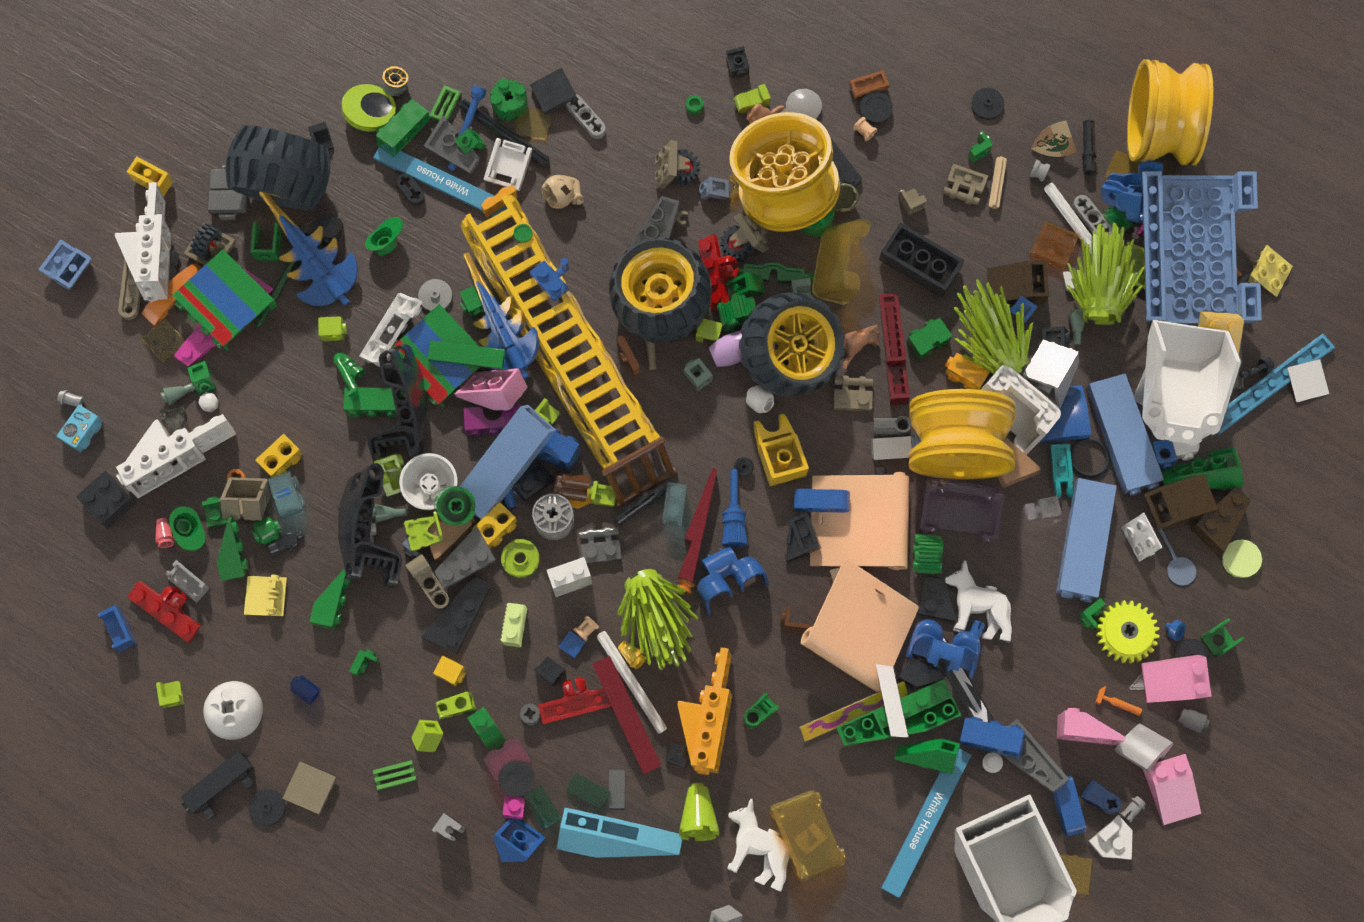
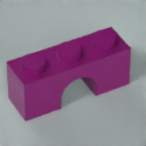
M514 404L510 410H502L501 417L493 421L485 418L483 406L464 408L466 435L471 437H479L481 434L488 433L491 436L499 435L522 405Z

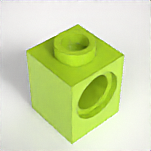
M341 316L318 318L321 341L345 340L344 334H347L348 328L347 323H344Z

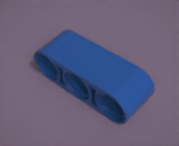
M836 489L795 490V511L849 512L850 491Z
M1071 775L1067 776L1070 781L1053 793L1062 830L1066 837L1086 832L1083 813Z

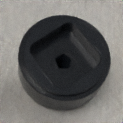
M741 457L735 461L734 469L738 470L739 476H748L753 472L754 464L750 458Z

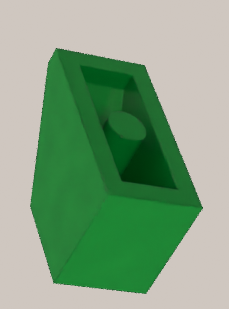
M746 272L727 281L730 301L731 297L741 294L745 295V298H750V296L755 298L765 293L762 275Z
M484 707L467 718L490 753L508 743Z

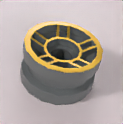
M390 67L384 71L382 76V89L384 92L391 96L404 94L408 86V74L406 71L399 67Z

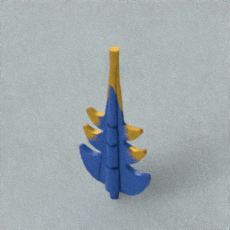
M260 192V196L273 212L293 246L292 250L280 256L279 259L285 262H296L299 260L302 262L297 270L287 273V276L299 281L313 280L312 285L307 290L296 294L297 297L313 306H326L338 299L343 306L347 305L350 301L345 294L353 287L358 275V264L354 254L350 252L342 263L334 265L333 261L338 253L337 239L333 238L327 247L320 250L318 246L323 238L322 226H319L313 234L307 237L279 208L268 193Z
M465 253L463 258L471 272L486 313L482 319L475 321L473 324L481 329L491 328L492 330L486 338L479 339L478 342L483 347L505 350L503 370L519 368L525 380L529 377L526 369L534 361L539 350L538 332L535 327H531L524 337L519 338L518 334L524 326V311H518L514 318L508 320L507 316L513 308V297H508L506 301L499 305L479 273L470 253ZM488 368L490 371L501 370V369Z

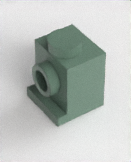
M700 358L695 361L691 360L685 365L684 374L697 392L712 382L713 375ZM694 373H699L700 376L696 378Z

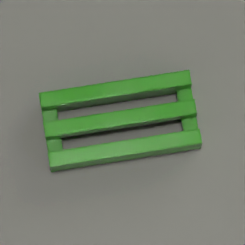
M444 85L429 118L439 122L455 94L444 116L449 121L462 95L461 92ZM448 91L450 93L446 101L444 102L439 115L437 116L436 113Z
M412 760L373 770L377 790L417 780ZM407 766L410 767V769L379 777L380 773ZM410 773L412 775V777L385 783L382 785L380 782L383 780L395 778Z

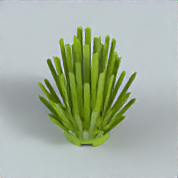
M1101 223L1097 226V234L1093 231V237L1091 236V259L1090 245L1086 244L1085 246L1084 239L1081 238L1084 271L1080 257H1077L1080 269L1077 272L1076 269L1071 268V265L1067 263L1072 275L1071 281L1076 292L1070 285L1066 286L1082 310V320L1084 322H1088L1089 319L1094 320L1097 325H1114V321L1121 323L1122 313L1143 287V285L1139 286L1135 292L1132 290L1145 267L1141 268L1140 272L1131 273L1135 264L1134 259L1128 269L1134 239L1123 250L1124 227L1121 228L1119 234L1116 223H1113L1112 234L1109 235V238L1108 232H1105V228L1102 227Z
M978 279L976 283L982 298L976 290L973 292L974 297L970 295L967 287L964 285L963 291L971 310L962 295L959 293L957 295L965 309L964 314L971 325L958 308L954 307L973 338L969 337L961 329H958L959 333L971 343V346L965 341H960L958 338L954 339L974 355L972 357L966 354L962 356L990 371L993 375L1004 365L1011 367L1017 373L1022 372L1021 367L1025 364L1028 367L1030 363L1027 355L1033 323H1031L1029 330L1024 333V303L1021 304V315L1020 311L1016 313L1017 341L1010 307L1006 302L1002 286L1000 287L1001 294L998 296L996 293L994 296L989 283H986L993 302L992 305Z
M646 569L638 571L637 576L632 579L629 577L624 584L626 593L616 614H619L620 617L625 609L621 625V637L628 635L631 615L630 649L633 651L636 617L640 652L642 654L645 648L648 665H651L646 635L652 657L653 655L656 657L659 669L663 670V667L665 668L664 659L669 664H672L674 660L675 666L678 667L680 663L675 650L678 656L682 657L683 661L686 662L682 648L684 645L688 652H691L686 638L687 636H693L681 617L687 623H689V619L671 599L676 601L694 619L699 620V618L689 609L691 606L675 593L683 595V592H686L685 589L663 579L656 570Z

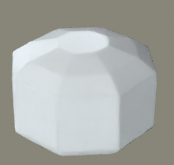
M206 392L200 396L199 405L203 411L212 412L218 407L219 401L213 393Z

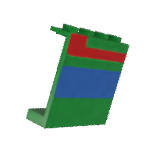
M221 250L172 294L176 300L174 304L181 311L185 309L188 312L186 316L194 324L198 322L201 325L199 329L206 336L210 334L214 338L212 342L219 349L223 347L226 351L229 350L226 345L267 307L271 310L277 307L275 300L224 250Z
M438 304L391 349L401 344H407L412 348L424 377V389L430 394L428 399L435 406L439 404L441 407H444L445 405L442 402L480 367L427 359L430 340L478 346L451 315ZM399 349L401 357L404 358V351L402 349Z

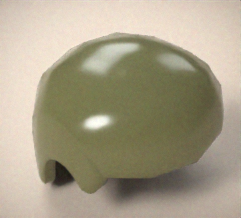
M840 184V193L834 209L840 212L851 211L858 203L857 189L851 184Z

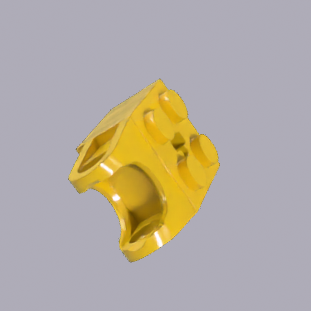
M1200 312L1198 327L1229 331L1239 355L1244 319L1238 314Z
M785 414L779 415V430L775 432L767 431L759 420L754 421V434L758 454L770 486L806 477L809 470L798 436L795 434Z

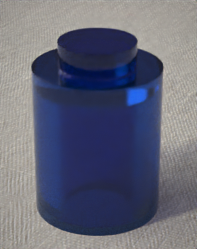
M303 675L294 677L290 683V691L309 705L317 699L322 690Z

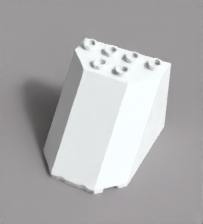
M1158 320L1152 321L1147 342L1142 418L1157 439L1196 445L1206 436L1214 435L1220 431L1241 364L1229 331Z

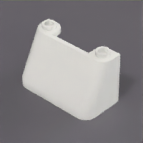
M1001 366L981 389L1006 395L1015 401V419L1011 431L1016 435L1013 444L1026 455L1060 418L1061 411L1059 407L1009 366Z

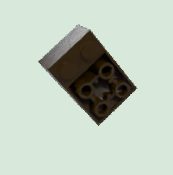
M1024 261L987 268V279L994 296L996 293L998 296L1001 294L1000 287L1002 286L1007 304H1015L1021 295L1035 304L1046 303L1049 297L1047 261ZM988 292L989 299H990L991 303L993 304V302H992V300H991V297H990V294H989V292Z
M1204 474L1171 483L1145 493L1158 529L1164 532L1219 510Z

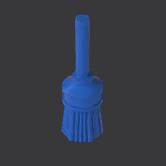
M737 469L730 470V505H728L727 510L722 512V524H724L723 547L740 548L748 545L745 528L746 511L741 510L738 504Z

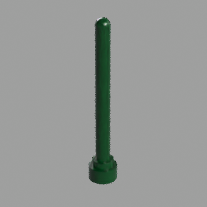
M301 260L288 263L270 295L275 302L289 279L287 273L293 272L295 266ZM269 307L259 315L255 322L256 327L260 328L263 326L271 311Z

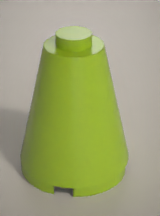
M694 783L687 791L679 837L684 840H689V837H695V841L715 839L716 835L719 836V828L708 787L704 786L703 783Z

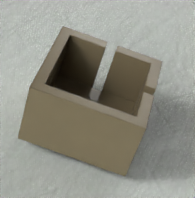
M229 477L220 498L222 518L229 519V516H232L233 520L240 519L241 517H244V520H262L270 499L268 479Z

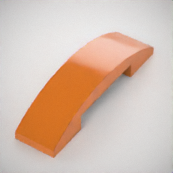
M196 262L177 274L168 282L167 299L150 301L141 314L151 324L157 326L168 315L167 311L175 305L174 302L176 300L172 294L202 267Z

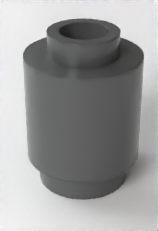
M1184 707L1178 722L1188 729L1201 733L1202 730L1206 731L1210 720L1207 719L1208 715L1190 707L1188 709Z

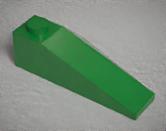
M1235 447L1209 452L1210 456L1202 459L1196 457L1192 463H1180L1172 466V468L1161 471L1164 478L1163 483L1166 485L1204 474L1209 487L1212 489L1225 490L1234 489L1236 486H1244L1242 466Z

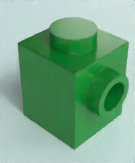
M475 285L459 292L463 301L460 303L464 313L468 312L470 318L473 316L478 317L485 313Z

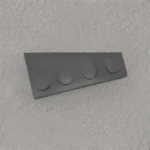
M1016 719L1010 724L1020 726L1025 731L1026 737L1021 758L1000 755L1053 793L1070 781L1069 778L1021 722Z

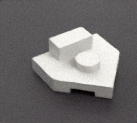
M1119 815L1088 841L1101 857L1132 859V829Z

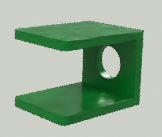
M253 222L250 252L254 259L260 261H280L282 229L279 223L275 222L272 250H260L261 229L257 222Z
M1227 618L1200 637L1215 658L1244 640V637H1241L1234 641L1223 625L1229 622L1230 618ZM1215 635H1220L1223 638L1221 646L1213 643Z

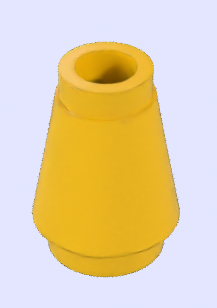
M626 640L618 646V650L630 667L638 669L646 661L645 653L641 654L640 650L635 646L634 650L631 651L630 643Z

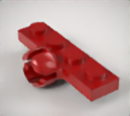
M712 234L698 240L701 259L711 279L712 295L710 307L711 310L717 311L718 303L730 302L727 281L737 276L739 268L733 269L738 266L734 257L729 255L721 257L718 237Z
M137 581L128 598L186 642H191L201 628V625L182 611V605L186 601L185 593L178 594L180 589L170 586L166 587L160 595L142 581Z
M579 677L575 678L577 690H573L571 679L567 680L562 685L564 691L563 698L538 704L542 722L546 724L611 707V704L603 688L588 690L585 679Z

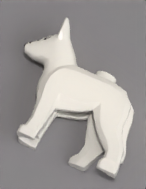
M964 560L961 564V570L944 579L945 583L958 589L957 606L959 617L953 631L958 633L965 631L970 614L986 612L988 628L982 634V638L992 640L995 633L1001 628L1000 640L1010 643L1012 633L1010 621L1011 606L1006 595L998 592L997 588L993 586H986L985 588L976 586L968 571L967 562Z
M750 799L747 807L728 813V818L739 824V831L736 837V854L733 862L728 865L727 869L737 873L747 854L764 855V870L761 876L756 877L755 882L764 885L774 875L775 881L772 883L771 888L781 892L786 880V867L790 851L786 842L778 837L780 833L771 829L764 831L758 828L753 800Z

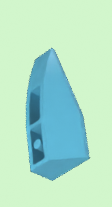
M565 808L557 849L595 858L679 855L682 839L678 833Z

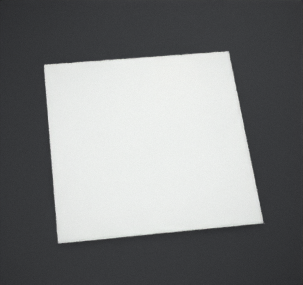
M1320 359L1287 368L1296 402L1329 394Z

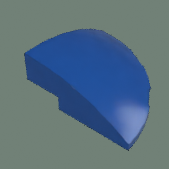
M1082 385L1069 387L1063 404L1059 408L1061 411L1060 418L1038 443L1068 442L1072 439H1088L1091 436L1090 420Z

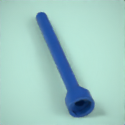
M479 86L472 87V101L460 135L467 128L470 129L479 101L485 98L487 90ZM449 162L448 169L451 171L455 170L456 166Z

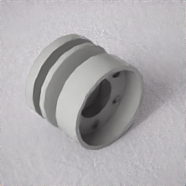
M547 494L536 501L532 517L537 532L548 540L565 538L574 526V514L570 502L559 494ZM556 512V515L553 518H550L549 514Z

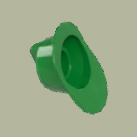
M391 217L385 220L367 237L365 241L366 248L375 251L379 256L391 253L397 246V236L402 231L403 221L398 217Z
M186 506L174 509L170 514L169 524L170 531L177 544L188 551L201 548L205 543L206 536L197 513L192 508Z

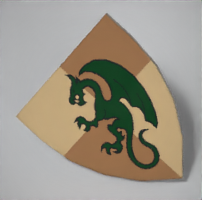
M1066 120L1044 129L1036 137L1031 147L1032 150L1040 154L1053 157L1078 153Z

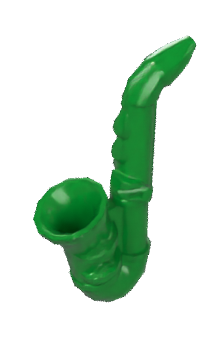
M337 353L333 360L341 372L344 382L349 386L348 389L350 391L347 397L356 396L358 388L355 381L363 376L365 369L357 366L358 364L354 363V360L346 354Z

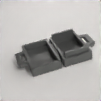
M222 166V169H211L208 211L210 214H219L220 220H235L237 213L247 212V196L236 193L227 187L225 166ZM222 213H233V215H222Z

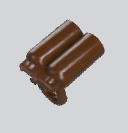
M561 470L556 471L553 494H559L567 500L585 502L588 493L587 489L590 486V476L562 473Z

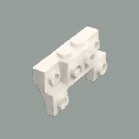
M398 293L359 357L368 363H374L380 367L379 355L391 349L397 343V337L405 331L408 325L406 324L410 318L417 317L420 313L422 301ZM387 354L388 361L391 360L390 354Z

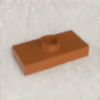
M884 70L849 81L855 99L864 97L871 92L889 89L890 87Z
M623 335L617 337V345L621 350L619 355L623 363L629 365L633 375L640 373V365Z

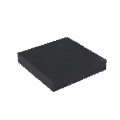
M562 68L530 84L545 115L577 99Z

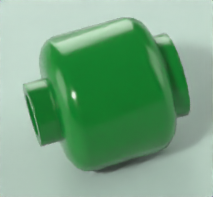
M270 517L255 522L253 529H251L256 543L262 545L278 540L279 531H282L278 521H273Z

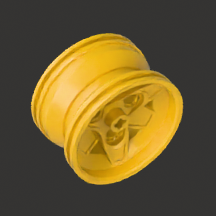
M1143 59L1134 78L1128 110L1127 149L1131 161H1153L1167 153H1172L1180 165L1196 166L1199 163L1207 143L1213 107V77L1208 64L1200 65L1199 63H1193L1180 74L1166 63L1159 62L1158 60L1150 61L1149 59Z
M949 389L921 394L910 401L909 417L911 425L921 439V442L909 451V468L913 472L941 479L974 480L1002 476L1015 469V451L1004 443V439L1013 427V420L1015 419V401L1012 398L985 390Z

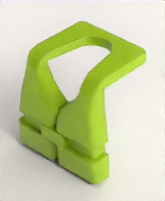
M433 512L434 516L419 518L414 521L412 519L404 522L406 533L409 536L408 540L411 551L420 550L422 547L426 548L443 540L437 512ZM434 522L437 524L439 536L428 532L429 527Z

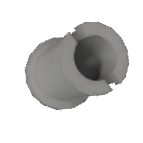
M67 390L59 392L57 401L62 405L69 404L77 407L78 405H83L84 397L68 393Z
M1138 796L1132 798V802L1121 813L1124 818L1130 813L1126 819L1130 823L1141 809H1145L1146 803Z

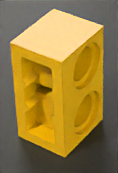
M283 434L256 459V462L276 480L285 475L287 468L299 462L302 452ZM285 449H292L289 455H283ZM278 462L275 468H269L270 463Z
M499 502L472 528V531L477 526L489 548L492 546L496 547L501 543L502 537L506 533H511L515 529L517 519ZM501 516L508 517L506 523H498V519ZM487 530L494 531V535L489 538L485 537L484 533Z

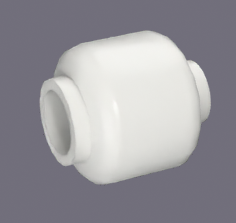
M757 385L747 391L746 403L755 412L766 413L774 405V395L763 389L761 385Z

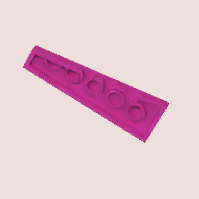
M244 269L269 295L272 294L274 290L272 287ZM200 324L174 354V357L187 367L193 366L215 346L212 342L214 338L210 334L206 336L199 329L201 327Z

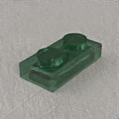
M576 772L566 789L568 792L599 809H602L610 794L609 790Z
M541 785L523 796L544 830L562 819Z

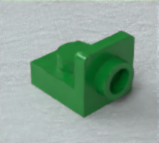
M468 128L455 140L465 154H468L474 148L483 150L487 146L477 132Z
M983 131L978 135V143L970 148L968 159L971 163L991 152L992 140Z
M1116 206L1106 208L1104 210L1105 213L1102 214L1111 226H1113V223H1116L1119 234L1122 227H1124L1125 231L1133 226L1131 221L1127 220L1126 212L1117 210Z
M205 361L187 368L191 382L199 395L216 388Z
M210 497L207 501L202 502V506L205 508L208 528L227 525L228 519L222 518L220 498Z
M1101 598L1079 614L1081 617L1080 621L1086 628L1093 630L1098 626L1092 616L1095 618L1103 612L1101 607L1105 605V602Z
M368 649L365 652L359 650L349 672L358 677L361 673L364 674L368 666L367 660L379 663L380 660L376 657L377 654Z

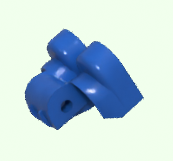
M1148 160L1138 165V174H1118L1112 172L1101 187L1103 201L1110 206H1116L1119 211L1126 212L1128 221L1142 224V172L1162 171L1163 175L1164 163Z
M730 546L723 550L720 548L719 552L711 556L708 554L706 558L701 560L708 576L698 583L697 592L708 616H711L709 602L714 596L727 592L730 598L733 597L732 591L723 579L730 574L736 579L741 592H744L746 581L756 575H760L766 587L769 586L768 577L762 565L753 557H745L738 560Z
M926 619L916 625L906 652V658H910L913 653L926 657L927 662L932 663L934 667L937 666L939 658L949 660L947 671H950V669L959 671V668L970 671V678H973L981 652L980 640L974 633L960 632L954 636L950 644L942 641V627L934 620Z

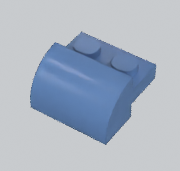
M60 239L39 268V271L56 281L60 286L71 290L92 261V258Z

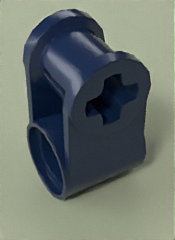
M1093 780L1089 782L1081 795L1085 802L1106 814H1113L1121 808L1120 799ZM1112 800L1114 807L1109 809L1107 802Z

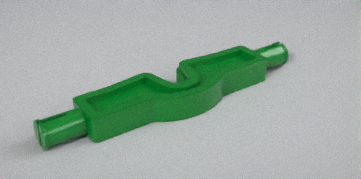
M775 262L764 265L744 264V268H733H739V275L746 272L762 275L763 282L769 281L771 272L777 273V282L791 283V280L805 278L815 281L816 273H804V269L788 268Z

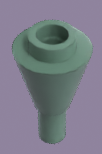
M1072 310V313H1069L1068 316L1072 332L1074 333L1073 344L1081 345V333L1085 324L1082 320L1083 312L1082 310Z
M191 383L183 387L162 388L163 392L160 395L164 404L168 403L170 406L186 395V393L196 389Z
M374 504L372 519H375V523L394 517L407 516V509H394Z

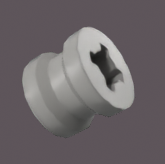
M1036 160L1029 177H1037L1043 182L1050 165H1044L1039 160Z

